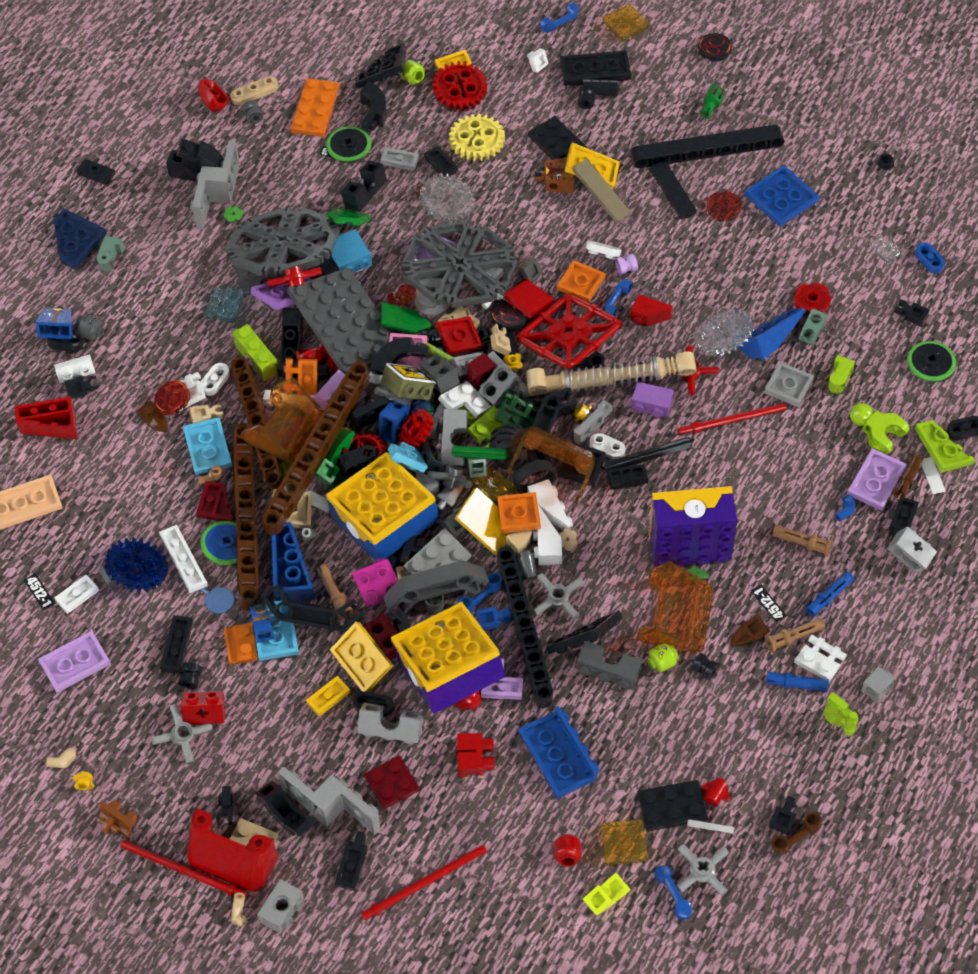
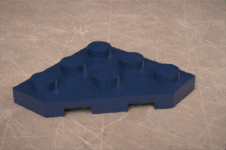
M65 208L53 220L60 261L74 270L107 235L105 228Z

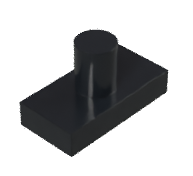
M413 535L405 541L400 559L401 566H404L424 547L417 546L418 535L416 537Z

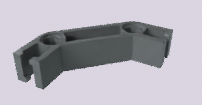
M457 561L404 576L383 597L388 611L397 607L406 614L416 602L463 589L478 594L481 590L477 581L486 586L489 580L483 567L467 561Z

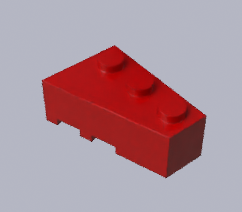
M71 396L14 406L16 423L20 434L78 439L75 408Z

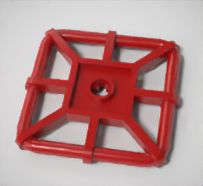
M568 293L548 309L541 311L537 318L517 333V341L537 352L538 356L547 358L561 367L572 369V367L578 365L593 351L600 349V345L622 327V322L601 310L598 305L590 304ZM572 302L588 310V312L580 318L573 315ZM566 304V314L556 321L549 317ZM597 315L609 323L591 325L588 322ZM542 322L551 326L546 331L530 333ZM604 332L596 340L588 338L593 333ZM546 339L550 341L547 346L542 347L532 342ZM581 343L587 346L572 359V351ZM559 346L566 350L567 358L564 360L551 352Z

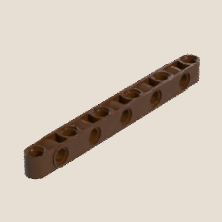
M356 361L351 365L272 497L262 517L265 531L269 535H276L282 530L359 400L369 380L368 366L365 362Z
M241 423L234 428L232 445L237 590L240 608L244 611H250V606L256 605L258 598L253 443L249 426Z

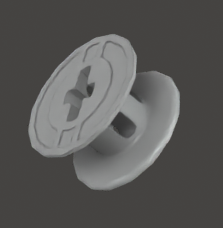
M426 277L419 282L430 291L435 292L439 289L442 279ZM414 288L415 306L424 315H440L449 308L446 307V301H441L440 305H437V299L433 303Z

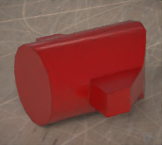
M716 778L711 782L704 783L701 788L702 791L706 792L703 798L704 801L713 807H718L721 800L728 803L730 799L727 784L723 778Z

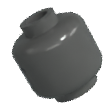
M91 314L80 316L75 325L77 333L91 341L97 337L100 338L104 332L102 320Z

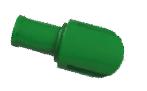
M715 83L711 84L703 100L705 105L700 115L703 116L706 113L705 119H709L713 109L719 107L726 93L723 90L720 94L722 89L720 86L713 92L716 86Z

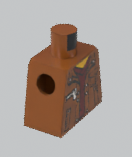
M567 158L548 160L545 162V171H535V182L545 181L546 191L574 193V175L564 171Z

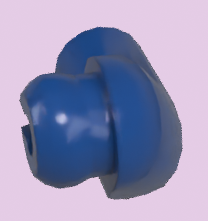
M850 494L843 496L842 509L835 513V517L839 522L855 512V500Z

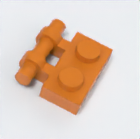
M286 358V365L284 366V372L286 373L284 389H286V392L293 393V389H296L298 394L315 396L317 394V359H299L298 366H294L293 359ZM293 373H298V382H293Z

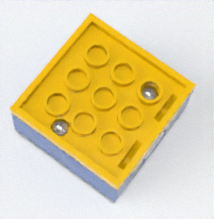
M387 452L326 494L331 517L375 561L379 558L386 559L404 546L405 541L413 535L416 537L439 520L435 496L404 467L391 459V455Z

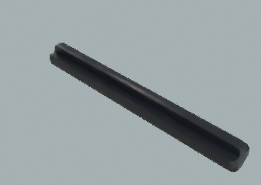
M685 437L603 462L602 468L607 473V470L635 465L691 448L692 441L690 437Z

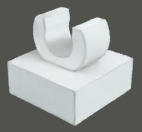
M539 48L536 52L531 51L527 55L532 71L536 73L549 64L544 49Z

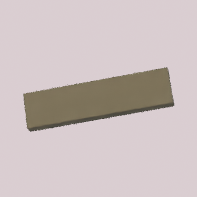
M587 158L572 169L616 224L630 215L631 211Z

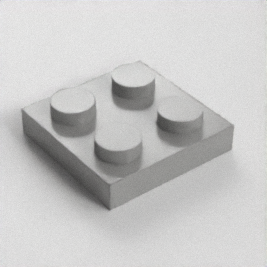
M780 362L764 393L799 407L814 380V375Z

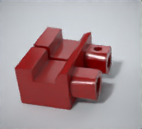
M457 733L459 778L467 777L470 774L484 776L483 771L495 770L494 756L483 757V752H494L493 738H482V733Z

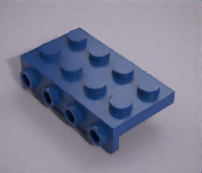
M559 706L554 707V712L518 729L520 737L556 799L596 781L599 771L596 761L591 760L588 755L587 746L585 743L581 744L578 739V731L569 724V717L566 711L561 710Z

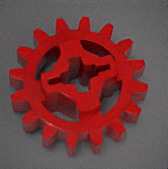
M418 409L417 412L413 411L410 417L407 416V421L402 422V428L399 429L401 433L398 435L400 438L399 442H405L413 447H420L421 442L425 443V438L430 437V431L433 430L431 426L434 423L432 420L433 416L424 409L422 411Z

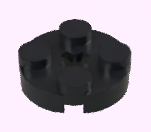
M395 608L387 613L388 619L399 633L410 628L408 623L410 620L400 608Z

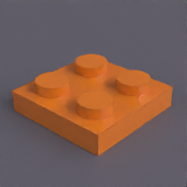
M573 260L557 284V290L566 294L570 293L589 303L604 281L606 273Z
M536 492L497 496L502 533L541 529Z

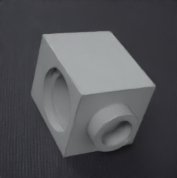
M878 666L863 682L861 691L878 703L893 687L895 678L888 670Z

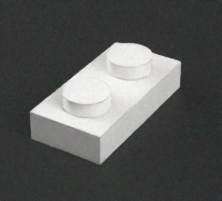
M85 575L54 598L68 614L96 594L99 589Z

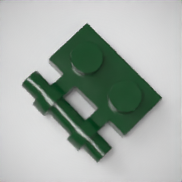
M506 391L503 398L508 400V404L500 403L494 420L502 425H520L529 432L535 420L529 414L530 412L536 414L539 408L534 406L532 402L519 398V395ZM518 405L522 407L523 411L521 412L517 410L515 406Z

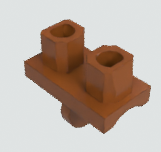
M116 800L109 804L103 801L99 805L101 811L98 817L100 819L99 822L103 824L102 832L105 834L111 831L114 833L119 832L128 838L132 833V827L137 821V815L132 811H128L124 815L120 813L122 806Z

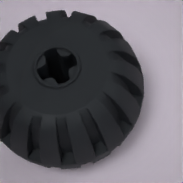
M505 424L496 429L490 438L489 448H502L508 451L506 460L493 459L500 468L508 471H517L529 463L527 449L534 451V445L531 439L529 440V432L524 427L517 424Z

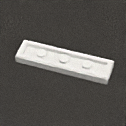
M175 525L160 531L159 535L189 593L207 587V581L178 526Z

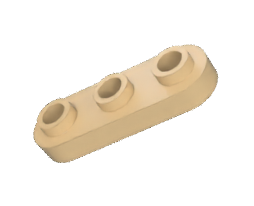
M269 76L237 88L230 94L231 102L239 106L247 101L256 100L271 94L278 89V81L276 78Z

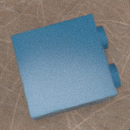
M356 229L338 236L332 256L330 255L328 260L334 263L339 270L350 268L354 274L372 266L371 253Z

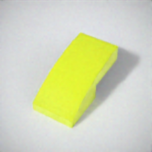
M615 873L601 886L595 887L583 900L597 916L625 896L631 889Z

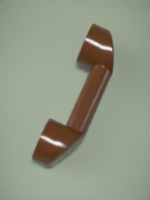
M810 812L804 818L805 826L788 838L782 835L775 836L771 842L773 851L778 854H787L789 847L808 834L817 833L822 825L821 816L818 813Z

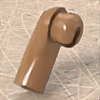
M218 465L213 466L208 475L198 476L199 485H205V481L218 482L223 474V469Z

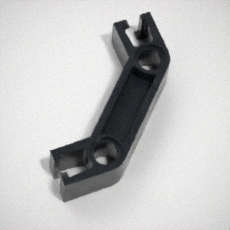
M570 387L548 394L543 399L529 431V440L531 439L536 450L531 451L527 449L529 463L539 459L547 460L552 464L544 446L556 418L572 413L576 409V399H572L571 402L561 403L564 400L569 401L572 395ZM539 471L532 473L531 476L538 475Z
M280 583L273 587V590H276L282 599L277 605L268 596V591L261 595V598L278 620L329 630L342 631L367 614L363 607L360 608V614L353 618H350L345 611L352 604L355 607L358 605L359 601L356 597L339 609L291 600ZM281 605H286L289 608L288 615L280 613ZM337 615L344 617L345 623L343 625H338L335 622Z

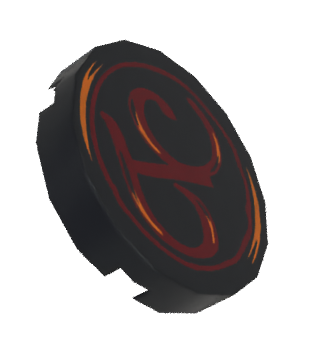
M719 33L704 35L698 44L699 54L704 59L707 58L713 62L726 59L732 50L729 38Z
M509 302L499 303L491 310L492 324H498L499 329L504 327L506 331L508 329H513L514 331L526 324L527 316Z

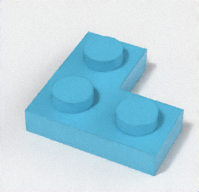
M402 442L400 446L391 443L388 447L391 459L394 462L406 464L413 471L418 470L424 473L428 466L417 448L405 442Z

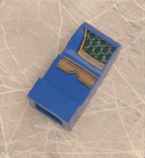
M266 604L250 606L257 643L275 639ZM269 632V633H268L267 635H265V636L259 635V634H263V633Z

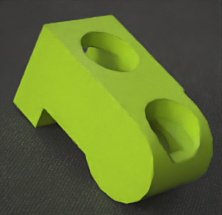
M837 355L833 370L836 371L830 375L828 383L830 392L838 394L844 390L852 374L855 361Z

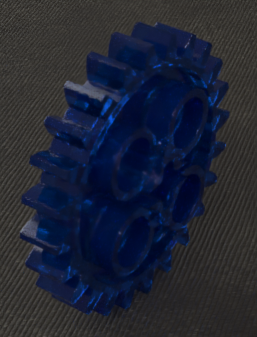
M133 537L131 542L125 538L124 543L118 540L117 545L112 544L111 549H108L105 556L104 568L107 569L106 575H111L110 581L116 580V586L123 585L122 590L129 587L131 593L134 589H137L138 593L141 592V589L148 593L149 588L155 590L156 586H161L162 581H165L169 562H166L167 556L162 555L163 550H156L157 545L150 546V541L145 544L143 543V538L136 542L135 537Z

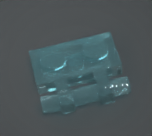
M216 287L210 296L211 302L206 309V319L213 320L214 315L218 314L219 321L236 323L244 298V290L226 287L225 293H221V288Z

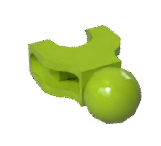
M857 403L850 410L851 421L857 426H864L862 431L867 434L870 447L886 455L892 451L893 444L885 434L893 433L903 437L909 432V424L895 413L884 414L878 410L873 412L870 405L866 403Z

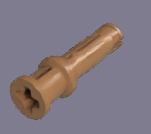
M775 525L772 537L805 546L809 551L812 552L814 550L823 553L826 557H828L833 544L831 539L828 541L818 538L815 534L809 536Z
M327 564L320 565V568H317V573L330 596V605L339 609L347 603V597L344 593L340 592ZM351 607L345 610L349 617L353 614ZM342 615L336 616L338 620L344 619Z
M818 618L790 630L782 629L780 633L772 636L766 635V646L771 653L780 647H788L795 640L824 630V621L822 618ZM809 627L811 628V629H809V630H807V631H804V632H802V633H799V631H802V630L807 629V628H809Z

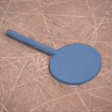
M218 587L211 591L205 588L199 589L207 594L205 604L211 612L224 613L232 608L234 595L229 589L224 587Z

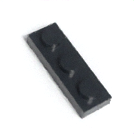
M173 615L160 666L161 672L181 674L194 622L192 617Z

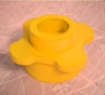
M516 353L515 355L508 354L504 356L506 365L512 371L523 367L521 354Z
M580 404L573 412V415L576 417L575 421L586 420L592 406Z
M81 771L77 775H73L72 780L75 781L74 787L76 789H94L92 774Z

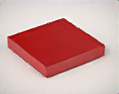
M528 279L504 293L503 297L529 318H532L554 302L553 297Z
M470 316L436 323V328L443 345L450 356L482 350L483 344Z

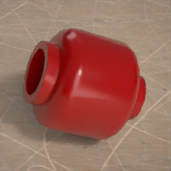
M571 834L558 837L554 843L555 860L564 867H572L577 864L582 857L581 841Z

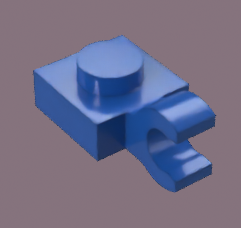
M495 607L476 611L478 623L484 631L499 628V622L513 621L510 608L497 612Z

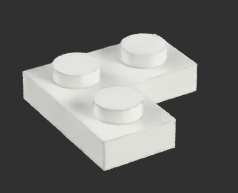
M468 381L445 392L438 399L446 409H458L465 406L475 418L485 414L491 408V405Z

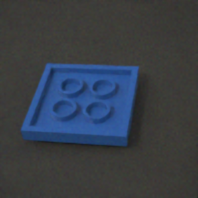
M785 165L745 190V196L779 227L820 200V196Z

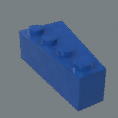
M286 522L278 534L272 535L273 587L280 583L290 599L294 601L315 600L314 590L291 522ZM273 590L275 601H281L282 599L278 592Z

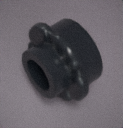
M889 154L881 155L878 158V167L883 170H889L894 167L893 157Z

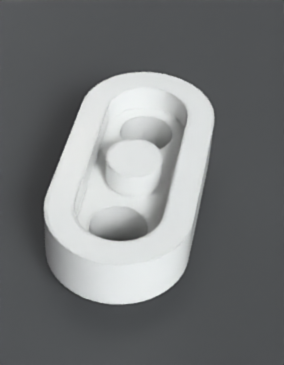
M587 241L586 249H589L588 252L591 254H606V258L614 260L616 257H620L621 249L595 241Z
M217 363L213 365L201 380L205 395L211 396L216 394L228 380L230 372L226 364Z
M596 433L590 438V448L606 452V457L616 459L625 456L626 448L622 442L602 433Z

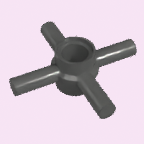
M447 465L446 469L435 467L436 472L429 471L427 474L429 479L443 480L442 485L450 488H459L462 485L470 489L472 482H477L478 477L470 478L469 474H462L463 468L453 465Z

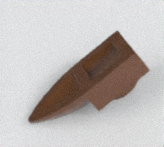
M152 401L136 410L137 415L149 427L159 432H168L166 418Z
M757 614L736 630L730 645L738 646L751 641L755 643L768 634L770 630Z

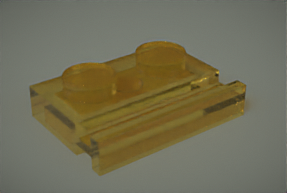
M494 468L487 470V476L470 479L472 486L478 488L492 502H495L497 496L509 495L515 492V485Z

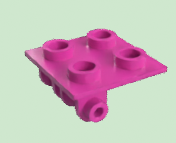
M379 558L376 560V563L352 572V576L367 608L384 602L383 596L398 581L388 558L385 560Z

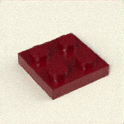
M400 755L363 774L383 810L420 791V787Z

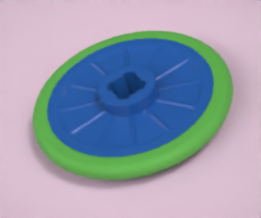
M220 521L213 523L205 529L201 537V548L208 559L221 565L236 564L235 522Z

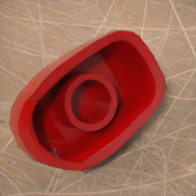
M202 78L197 86L202 102L211 112H221L229 100L227 94L213 80Z

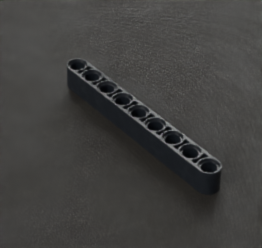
M769 125L638 145L633 147L630 153L634 167L641 169L666 161L667 164L777 148L781 147L785 141L780 126Z
M504 546L497 552L498 569L502 576L504 591L511 610L512 620L535 703L540 708H547L553 702V688L515 552L511 547ZM526 642H533V644H531V645H527V644H525V643H526ZM532 659H537L538 661H537V662H531L530 660H532ZM540 676V677H542L543 679L537 680V679H535V677ZM546 694L548 697L542 698L540 695Z

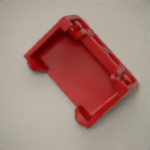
M197 808L192 816L187 851L189 864L193 868L248 891H260L265 886L279 859L274 840L259 834L253 836L247 846L225 838L213 833L211 815Z

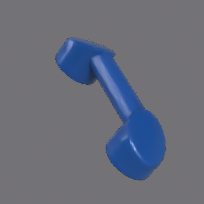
M576 3L569 4L566 8V15L555 21L545 17L540 21L539 27L544 32L554 31L556 27L571 19L574 20L578 15L579 6Z
M625 279L618 283L605 304V312L615 317L617 308L613 305L621 293L626 295L630 293L633 286L632 281Z
M499 573L489 574L487 576L489 580L488 586L473 599L468 596L461 597L457 604L462 602L470 613L474 612L476 605L491 593H496L502 588V576Z
M666 865L658 866L654 874L656 881L665 883L676 903L675 916L680 920H687L692 914L690 902L683 899L671 878V868Z

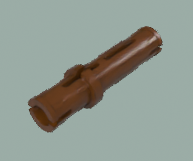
M917 453L912 454L903 475L897 481L898 485L893 492L896 498L902 493L899 499H904L908 489L912 487L913 479L923 461L921 454L918 455L917 459H915Z

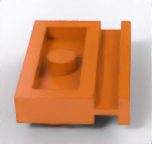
M252 622L234 625L231 628L224 627L229 665L257 661L258 654Z

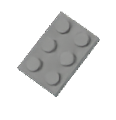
M444 528L402 568L411 575L457 561H468L472 555Z

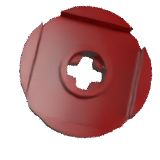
M812 282V284L808 285L806 283L802 284L795 292L794 305L797 309L805 308L806 312L804 314L806 315L810 314L811 309L824 313L830 307V292L827 287L817 282ZM809 298H816L815 301L809 300Z

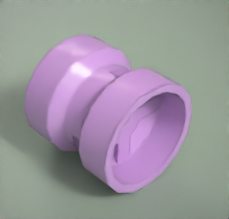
M633 253L625 258L618 257L615 259L619 275H624L627 271H638V263Z

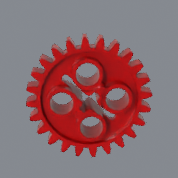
M460 61L457 62V65L451 62L450 67L445 64V70L439 68V73H435V78H433V95L436 96V101H441V106L447 104V110L453 107L454 112L457 108H459L460 112H462L463 108L469 111L470 106L475 109V103L480 105L481 100H484L487 94L486 77H483V71L479 72V67L473 69V63L467 66L466 61L463 65L460 64Z

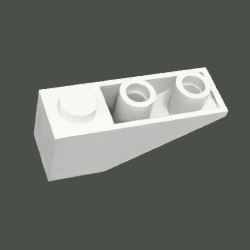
M548 479L527 486V493L536 492L537 503L551 524L562 532L565 528L571 531V527H573L572 520L564 512L565 506L563 501H559L557 497L558 492L555 485L552 486Z
M538 505L541 529L533 530V539L538 543V546H534V557L538 558L539 565L562 564L561 537Z

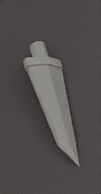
M468 467L463 470L462 474H469ZM460 485L459 488L445 487L436 496V499L440 501L437 504V511L442 512L445 506L452 508L464 486Z

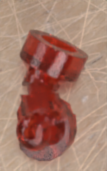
M409 284L400 285L397 293L395 291L388 293L387 302L396 306H407L410 301L416 298L417 289Z

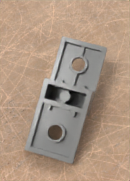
M229 141L227 148H224L225 159L221 162V167L202 166L200 173L197 174V187H194L193 192L194 200H191L190 210L193 211V222L196 223L197 229L204 230L210 202L231 204L240 165L236 141Z
M283 767L278 772L282 789L326 827L345 810L374 835L380 830V819L376 807L371 803L366 804L362 796L354 790L352 792L348 789L347 784L341 778L337 779L331 775L315 791L309 783L306 782L304 784L300 781V777L293 770L289 771Z

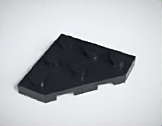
M401 43L389 48L384 52L385 55L381 60L377 58L368 66L369 69L365 73L360 72L356 76L355 84L357 88H364L368 81L371 83L382 82L389 76L401 74L405 66V44Z
M620 610L602 616L588 626L584 625L565 637L554 640L546 646L548 653L557 652V654L566 652L568 647L573 646L575 649L584 645L585 641L589 640L592 643L601 639L602 635L608 633L609 629L617 626V622L623 618Z

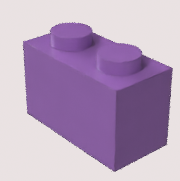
M637 382L632 397L631 410H635L638 413L652 414L659 418H668L673 402L674 390Z

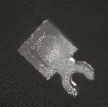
M877 234L878 241L870 238V245L876 248L875 253L886 264L901 256L902 251L891 240L885 242L882 234Z

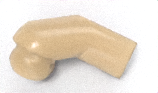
M68 748L59 757H47L46 766L55 768L68 767L76 758L75 749Z
M235 893L231 921L234 925L241 927L246 922V916L242 915L245 895L243 893Z

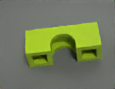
M248 324L232 332L235 346L244 357L249 356L254 370L263 381L277 374V359Z

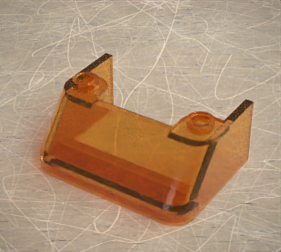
M528 427L506 473L510 474L522 447L529 450L537 449L574 466L579 473L585 475L573 502L577 504L595 465L594 454L538 427Z

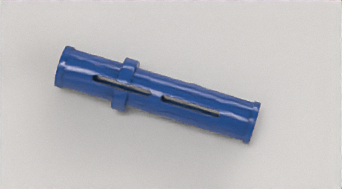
M848 571L844 572L842 576L823 593L820 592L816 599L805 608L807 613L814 617L824 607H828L831 601L855 580L854 576Z
M767 671L766 684L784 686L787 689L794 687L827 692L829 679L790 675L789 672L783 674Z

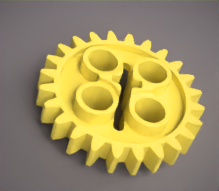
M472 114L471 118L465 116V120L459 118V123L454 122V127H451V132H449L451 149L455 150V154L460 153V158L466 156L467 160L473 158V161H476L479 158L480 161H483V157L489 160V155L495 157V152L500 153V148L504 147L505 131L503 126L499 125V121L494 122V117L487 119V115L481 117V114H478L475 117Z

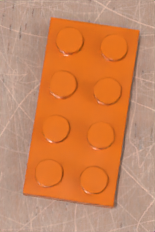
M306 78L292 122L291 133L325 137L339 91V82Z

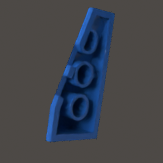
M805 308L787 311L773 318L774 321L758 325L759 329L743 332L732 339V343L749 358L765 360L770 357L769 354L777 350L806 310Z

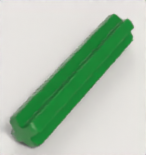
M453 446L452 456L506 460L508 451L502 448Z

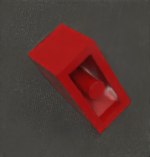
M639 294L631 309L630 321L647 327L669 320L672 317L673 306Z

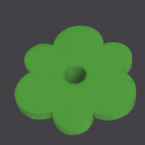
M238 206L233 208L227 207L223 217L227 218L229 223H232L235 220L239 221L244 212Z
M697 567L686 570L687 576L693 580H702V578H708L709 576L706 570Z

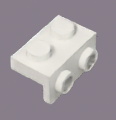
M90 355L54 365L59 383L95 373Z

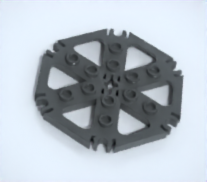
M285 207L247 218V220L243 221L244 226L238 224V228L235 227L226 248V254L228 259H230V263L236 267L262 277L264 273L266 277L270 273H274L275 277H278L280 274L281 277L286 275V269L301 266V270L323 263V257L329 259L330 255L332 256L340 231L338 224L333 222V218L332 220L328 219L326 215L304 207L302 210H300V207H297L294 211L291 210V207H288L286 211ZM305 216L319 221L305 227H299L301 219ZM276 217H282L277 230L259 223ZM240 236L256 240L241 246L236 245ZM328 236L327 242L324 245L310 242ZM289 253L303 258L302 260L285 264ZM267 255L265 262L261 264L249 261L250 259Z
M468 221L427 226V228H423L424 235L417 232L416 236H413L402 261V272H404L405 280L429 300L435 303L437 299V305H440L441 301H446V307H449L452 302L453 308L493 302V300H497V293L503 296L504 292H507L516 269L518 259L517 256H514L515 250L485 225L482 229V224L480 223L476 228L472 227L473 222L471 221L468 226ZM450 233L462 234L456 248L439 235ZM482 239L490 241L499 248L475 252L479 241ZM419 248H425L437 257L413 261ZM504 267L507 271L503 281L499 282L483 269ZM444 275L439 289L435 292L430 291L419 282L421 278ZM464 279L482 293L478 297L465 299L457 297Z

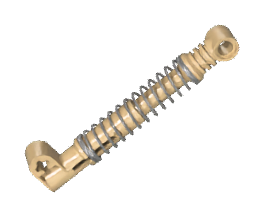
M681 352L674 359L673 356L671 359L666 357V360L655 356L650 358V363H647L644 358L643 364H639V361L636 359V365H632V362L629 360L628 366H625L622 361L621 367L614 363V368L612 369L607 364L606 367L600 365L599 368L593 366L592 369L585 367V370L578 368V371L571 369L568 372V370H564L560 374L547 376L544 369L533 368L526 371L528 392L530 397L551 394L569 387L572 392L573 390L579 392L580 389L587 391V388L594 390V387L601 389L602 386L608 388L612 384L615 387L616 381H620V384L623 385V380L626 379L630 385L631 379L634 378L637 383L638 378L641 377L642 381L645 382L646 376H649L650 381H652L653 376L656 380H661L666 374L671 376V373L676 375V372L680 376H688L697 372L693 352Z

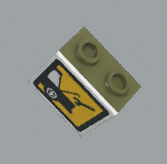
M386 363L381 383L396 396L430 400L436 382L418 367Z

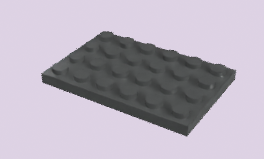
M350 268L306 281L303 285L288 287L287 293L338 369L345 375L356 361H363L370 367L377 352L389 343L390 333H394L391 328L381 326L380 312Z

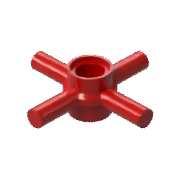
M301 266L286 269V276L267 280L268 286L270 288L288 283L289 287L305 284V278L321 275L322 270L321 267L302 272Z
M686 346V352H693V347ZM695 360L697 372L692 375L682 376L688 385V395H695V381L700 374H719V367H700L699 362Z

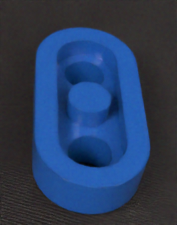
M929 243L917 245L915 256L931 273L942 272L945 260Z

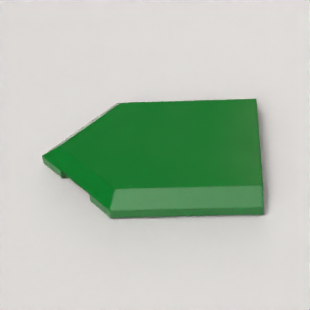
M344 207L332 210L326 214L328 219L332 220L333 218L334 223L341 225L351 222L352 226H360L371 220L370 216L366 213L345 209Z
M385 302L380 304L381 326L412 334L421 333V330L433 328V325L415 310Z

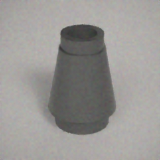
M530 550L518 553L516 560L525 580L536 579L534 554Z

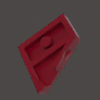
M205 481L196 512L198 518L234 521L223 483Z

